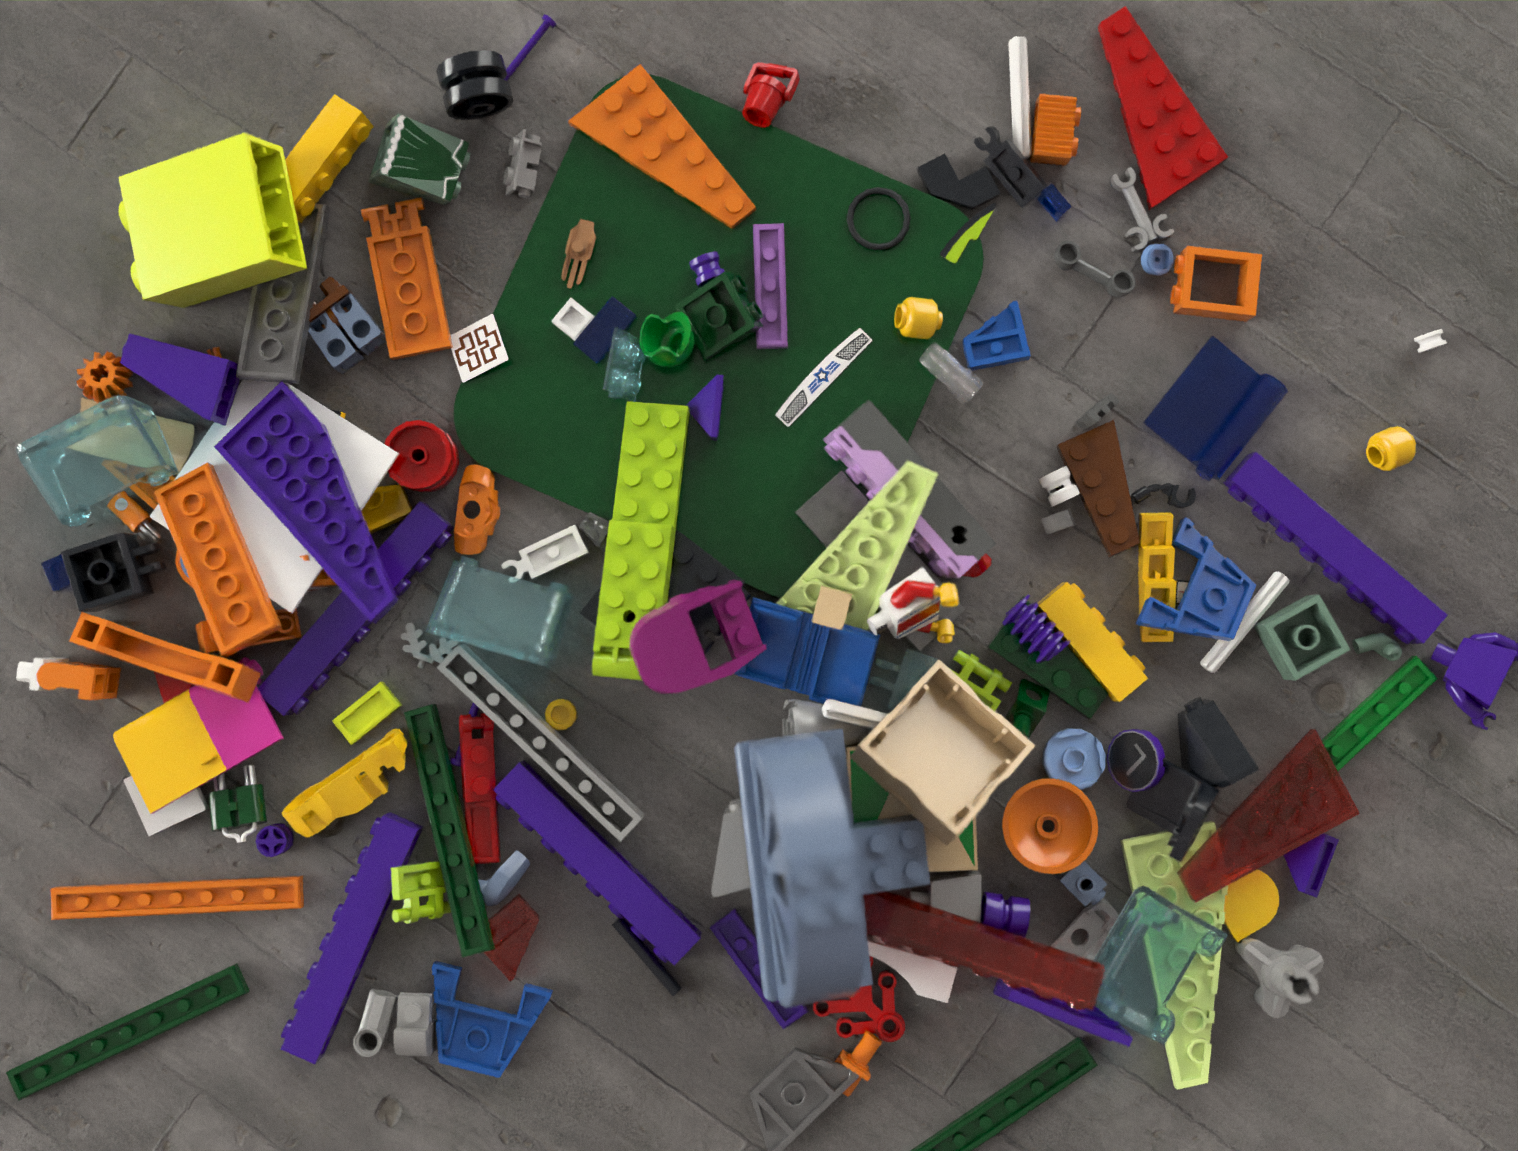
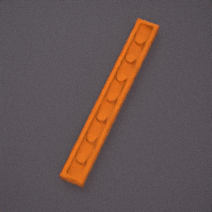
M303 875L51 888V920L300 909L304 907Z

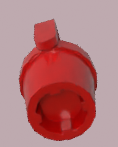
M755 63L752 66L743 87V92L747 94V98L742 111L744 118L750 124L757 127H768L785 102L792 100L800 82L797 69L772 63ZM774 77L789 78L791 80L786 88L780 80Z

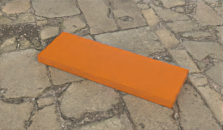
M207 462L154 491L221 656L229 657L281 629L282 625L214 466Z

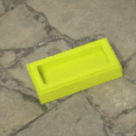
M382 681L332 720V722L348 742L353 745L402 705Z

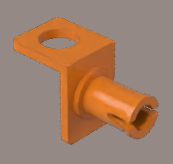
M865 1031L864 1036L852 1054L842 1049L834 1061L843 1064L860 1076L842 1093L847 1097L852 1094L862 1078L866 1081H869L871 1078L867 1064L879 1046H881L882 1041L869 1031Z

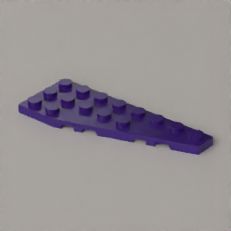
M281 381L214 448L369 621L376 624L399 600L326 426L294 391Z

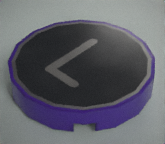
M1130 729L1120 732L1113 738L1107 753L1108 769L1114 781L1123 789L1131 792L1150 790L1160 782L1164 775L1163 759L1165 758V752L1159 740L1151 732Z

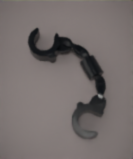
M1165 483L1164 485L1152 484L1148 487L1143 486L1131 494L1132 506L1134 502L1139 504L1151 496L1150 492L1162 490L1165 495L1169 496L1168 505L1185 508L1194 503L1196 492L1194 488L1189 489L1188 499L1185 503H1182L1176 497L1179 485Z

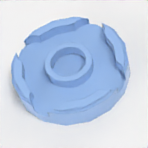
M1067 728L1056 732L1047 741L1043 750L1042 764L1049 778L1069 782L1083 790L1097 782V779L1103 773L1106 754L1101 742L1091 733L1082 729Z

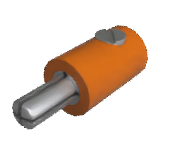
M125 491L118 493L109 501L107 507L134 533L142 531L153 543L158 542L146 529L147 527L159 540L161 539L162 535L149 524L152 520L150 515Z

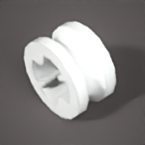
M1442 329L1414 338V341L1420 345V348L1417 349L1418 353L1447 344L1446 340L1441 339Z

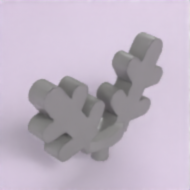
M407 623L405 626L407 633L401 634V639L410 643V645L403 646V651L412 653L413 658L419 660L417 667L423 669L425 662L433 664L435 661L441 663L445 659L443 656L445 654L449 655L459 644L457 638H451L447 641L446 638L441 637L439 639L440 647L437 648L435 644H430V654L427 656L421 653L427 647V642L424 640L418 641L424 635L421 629L416 630L413 623Z

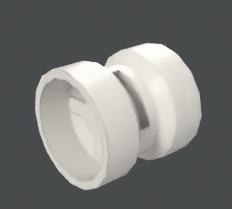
M1067 466L1038 479L1042 488L1047 489L1049 493L1048 500L1052 507L1080 494L1077 486L1071 483V473ZM1064 486V488L1057 491V487Z

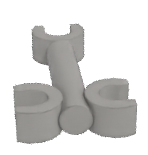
M1130 167L1125 171L1128 182H1121L1117 174L1111 177L1110 182L1115 190L1123 192L1139 226L1129 229L1124 235L1125 238L1133 235L1139 237L1140 244L1135 245L1131 249L1134 253L1141 251L1149 242L1156 239L1165 240L1174 233V230L1170 229L1164 232L1159 229V223L1167 218L1166 214L1157 216L1151 223L1133 184L1136 180V173Z

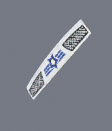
M861 328L851 334L804 379L782 405L776 416L789 427L868 346L872 339Z

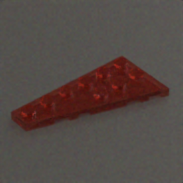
M1310 729L1177 872L1191 901L1195 903L1360 814L1316 729Z

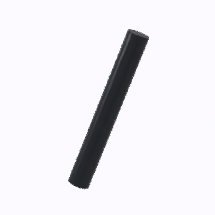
M618 918L612 926L672 996L677 994L682 987L643 941L632 932L631 927L623 918Z

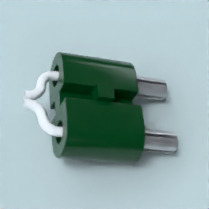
M254 765L243 767L245 786L236 787V789L232 790L226 789L225 774L223 773L214 778L215 791L208 794L212 831H222L226 837L235 838L237 843L245 842L246 837L256 831L257 825L267 822L263 784H257ZM252 826L250 830L242 834L241 838L236 833H228V830Z

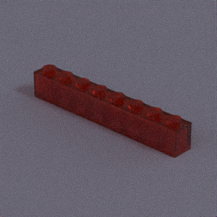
M889 891L862 894L867 936L869 934L878 936L882 942L891 946H899V944L911 948L913 953L920 956L928 957L933 955L939 957L943 963L952 967H960V965L973 969L972 972L984 978H990L991 976L1000 978L1006 985L1013 988L1021 989L1023 986L1032 989L1036 995L1044 999L1051 1000L1053 997L1066 1001L1069 1007L1076 1010H1085V1008L1093 1010L1104 977V964Z

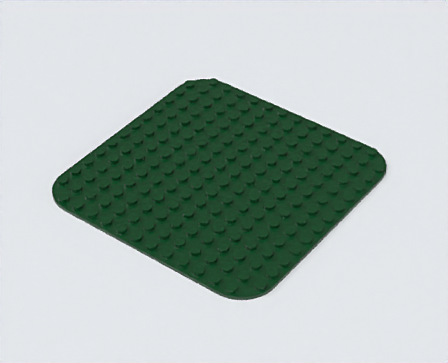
M649 74L756 206V211L731 229L701 210V207L675 193L673 189L662 182L659 183L623 160L606 146L595 142L592 137L581 130H576L493 312L508 360L464 383L461 382L454 402L455 429L464 449L482 466L586 513L591 512L609 521L613 517L627 401L686 406L717 374L724 375L718 441H712L689 413L676 529L740 577L746 584L781 598L826 549L795 512L840 471H843L849 478L845 472L848 469L847 466L840 459L835 461L826 452L824 447L827 444L823 439L859 406L870 400L908 443L979 283L984 261L980 237L977 240L970 239L958 261L952 263L942 257L940 253L958 230L969 221L968 217L953 205L772 125L765 128L754 126L744 118L742 112L668 79ZM623 77L618 78L604 86L592 98L590 103ZM876 187L891 189L899 194L907 204L911 218L909 230L903 240L890 249L880 251L867 249L857 243L849 232L847 224L848 209L854 198L863 191ZM874 194L867 196L859 202L854 211L853 222L855 230L861 238L869 243L883 244L890 242L898 236L903 228L904 215L902 208L896 200L888 195ZM580 219L594 222L596 241L591 259L587 262L582 282L577 285L576 282L582 262H579L573 287L569 289L567 284L574 260L571 259L565 281L562 280L561 276L566 259L565 249L570 230L579 223ZM784 223L788 348L757 349L756 332H754L739 343H733L710 359L704 358L694 341L693 351L689 358L675 367L666 368L655 365L643 354L639 338L645 318L653 314L658 315L661 319H665L670 314L678 312L675 307L676 304L701 288L697 286V274L691 270L689 262L702 254L718 252L720 268H723L725 272L733 273L734 276L740 275L748 287V290L744 292L750 303L755 302L753 224ZM907 297L932 299L936 302L938 310L942 312V326L939 330L935 331L930 339L904 337L900 333L899 328L895 327V310L897 305L902 304ZM570 298L574 299L596 318L577 342L551 322ZM861 328L872 341L806 410L787 427L776 416V413L804 379L836 347ZM852 481V483L867 498L866 493H868L869 491L863 486V484L860 482L857 485Z

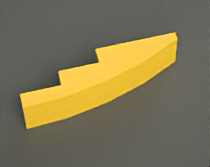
M1171 512L1139 513V614L1145 600L1149 597L1175 609L1177 582L1173 579L1175 548L1172 546L1173 514ZM1140 626L1142 642H1173L1174 632Z

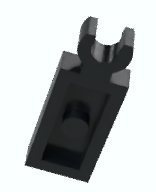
M989 126L985 130L991 137L990 142L985 143L981 137H978L974 140V143L978 149L987 151L990 154L984 162L1021 208H1024L1044 191L1048 185L1013 142L1007 139L1001 143L999 131L995 127Z

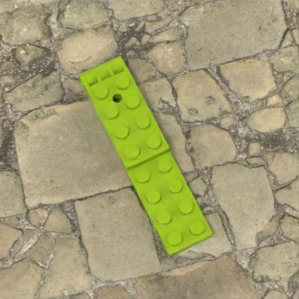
M627 401L612 520H609L593 647L595 652L592 661L593 676L642 680L630 651V636L640 618L653 609H659L664 606L668 601L690 413L688 406ZM635 613V620L627 623V616Z

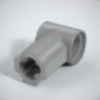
M371 989L369 992L359 1031L353 1039L355 1051L363 1057L374 1056L385 1046L388 1040L387 1032L398 997L392 992ZM364 1034H374L377 1038V1046L367 1045L364 1040Z

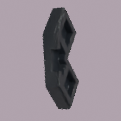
M945 153L917 168V172L929 195L942 201L946 200L959 204L960 207L973 210L1000 195L987 167L959 180Z

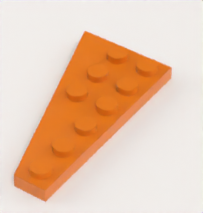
M641 64L568 120L569 125L592 137L600 145L606 146L618 154L620 158L659 183L662 182L673 189L681 197H685L701 207V210L731 229L756 211V206Z

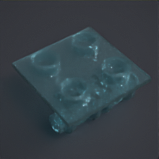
M614 327L603 390L609 392V398H623L630 402H635L636 395L641 386L640 373L642 363H644L646 356L640 348L639 338L618 327Z

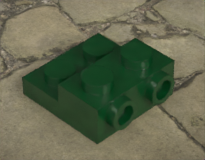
M723 272L675 305L677 311L683 312L689 317L694 341L705 359L712 358L733 343H739L763 327L760 321L763 318V313L754 301L749 302L744 293L748 290V287L743 278L738 274L734 276L733 273Z

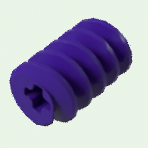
M1028 594L1006 613L1002 624L1004 626L1011 623L1015 624L1011 634L1023 633L1019 643L1021 645L1028 642L1032 643L1027 652L1032 654L1039 651L1040 654L1036 660L1039 664L1052 659L1071 641L1068 640L1060 643L1064 633L1062 631L1051 633L1055 623L1051 621L1043 624L1047 614L1045 612L1034 614L1039 605L1036 602L1026 605L1030 597Z

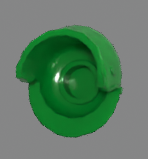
M679 311L670 314L665 319H661L658 315L653 314L647 316L642 324L639 338L643 354L655 365L666 368L675 367L685 362L691 355L694 347V335L691 330L689 317Z

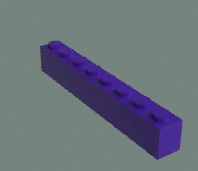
M1257 452L1246 455L1223 482L1229 488L1228 493L1239 502L1245 501L1253 508L1251 512L1255 517L1263 522L1268 521L1276 528L1275 533L1288 543L1292 541L1300 548L1298 552L1303 558L1311 563L1316 562L1324 569L1322 573L1334 583L1340 582L1348 589L1346 594L1351 599L1360 604L1363 602L1371 609L1370 614L1377 621L1383 624L1388 623L1395 629L1394 635L1406 644H1424L1448 616Z
M421 501L378 549L391 584L398 596L404 594L410 587L412 582L409 579L415 572L421 573L430 564L432 559L429 556L437 547L442 549L452 538L450 532L454 527L428 504ZM343 591L258 688L263 699L283 716L301 713L310 702L307 699L314 689L319 691L329 681L330 676L327 674L334 666L340 667L349 658L351 653L348 650L355 642L361 643L371 631L368 627L372 622L369 621Z
M525 760L519 762L493 789L498 794L496 796L497 801L507 810L513 808L520 815L518 818L519 822L528 831L532 832L535 830L542 837L541 843L547 850L553 854L557 851L565 859L563 864L572 874H581L588 881L585 884L586 887L595 896L599 897L602 895L610 903L608 908L619 919L625 917L632 924L630 929L639 939L650 941L655 946L653 949L654 953L663 962L667 963L670 961L675 966L701 938L702 932Z
M391 812L384 814L382 818H376L370 834L373 835L369 847L365 846L362 849L357 861L358 864H361L358 873L350 877L344 892L348 893L344 905L341 903L338 905L332 917V921L335 922L334 928L331 933H326L320 944L319 950L323 951L320 960L312 964L306 979L310 980L306 991L302 990L295 1001L294 1008L297 1009L293 1020H288L282 1031L281 1037L285 1040L281 1050L313 1064H316L324 1056L392 901L391 868L408 864L423 826Z

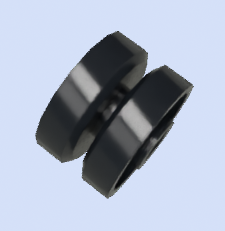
M487 50L469 51L450 57L438 65L436 72L440 87L446 91L443 100L449 117L458 120L481 119L503 112L512 105L514 99L509 82L504 80L507 76V71L501 54Z

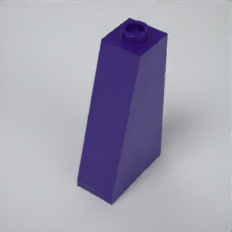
M129 333L127 342L122 348V358L120 361L122 365L201 417L226 426L240 381L236 377L238 364L224 358Z

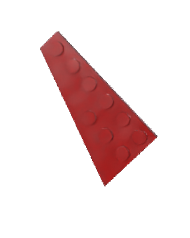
M1125 6L1100 22L1098 30L1107 62L1111 66L1114 77L1113 84L1122 105L1120 109L1132 152L1136 155L1140 170L1139 177L1141 184H1144L1148 198L1146 201L1150 211L1224 162L1228 156Z

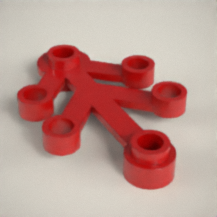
M869 956L870 966L872 967L874 960L872 956ZM889 970L880 972L877 977L878 985L882 989V1010L872 1002V985L859 987L856 994L849 997L850 999L824 1001L828 1004V1008L825 1011H819L816 1008L819 1002L813 1003V1011L819 1017H825L829 1013L865 1012L873 1019L853 1022L849 1017L839 1018L836 1022V1031L842 1038H849L852 1035L864 1034L865 1031H869L872 1034H876L882 1041L895 1042L905 1032L904 1019L895 1011L894 988L896 987L897 980L894 973ZM884 976L892 977L893 981L889 986H884L881 983ZM891 1020L895 1023L892 1030H886L883 1027L886 1021ZM842 1023H849L851 1029L848 1032H842L839 1029Z

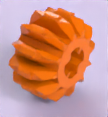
M107 351L104 356L99 352H94V359L92 361L83 358L86 367L76 369L77 374L81 376L76 382L78 387L83 389L82 392L86 398L94 399L97 404L102 405L106 400L111 404H116V396L118 395L127 398L124 389L133 387V383L129 380L133 376V372L120 363L122 357H116L112 352Z

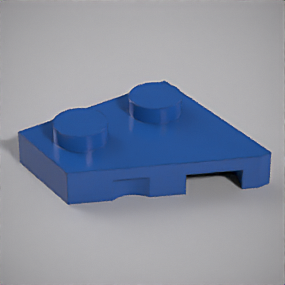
M1018 301L1011 302L1008 308L996 317H991L980 329L974 330L963 338L962 345L968 371L1030 359L1031 355Z

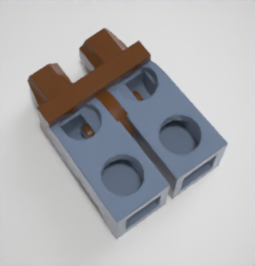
M329 277L319 286L326 298L318 304L314 300L313 307L310 309L308 332L332 367L341 374H344L364 359L363 355L344 331L347 332L356 346L367 356L387 341L384 331L376 324L354 294L346 286L338 283L333 277Z

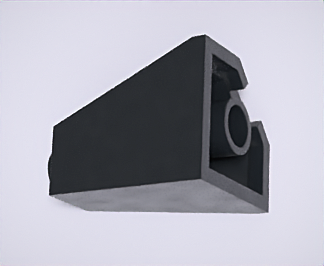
M1199 697L1184 705L1185 710L1178 713L1182 769L1197 776L1214 788L1230 786L1259 770L1257 764L1213 700H1202Z

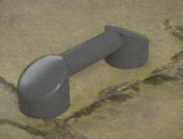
M1073 241L1061 242L1054 252V260L1060 269L1066 271L1073 269L1106 286V291L1114 297L1126 296L1135 287L1136 280L1130 271L1121 269L1110 275L1080 259L1081 250Z

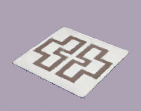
M493 314L450 335L453 346L451 350L463 383L508 360Z

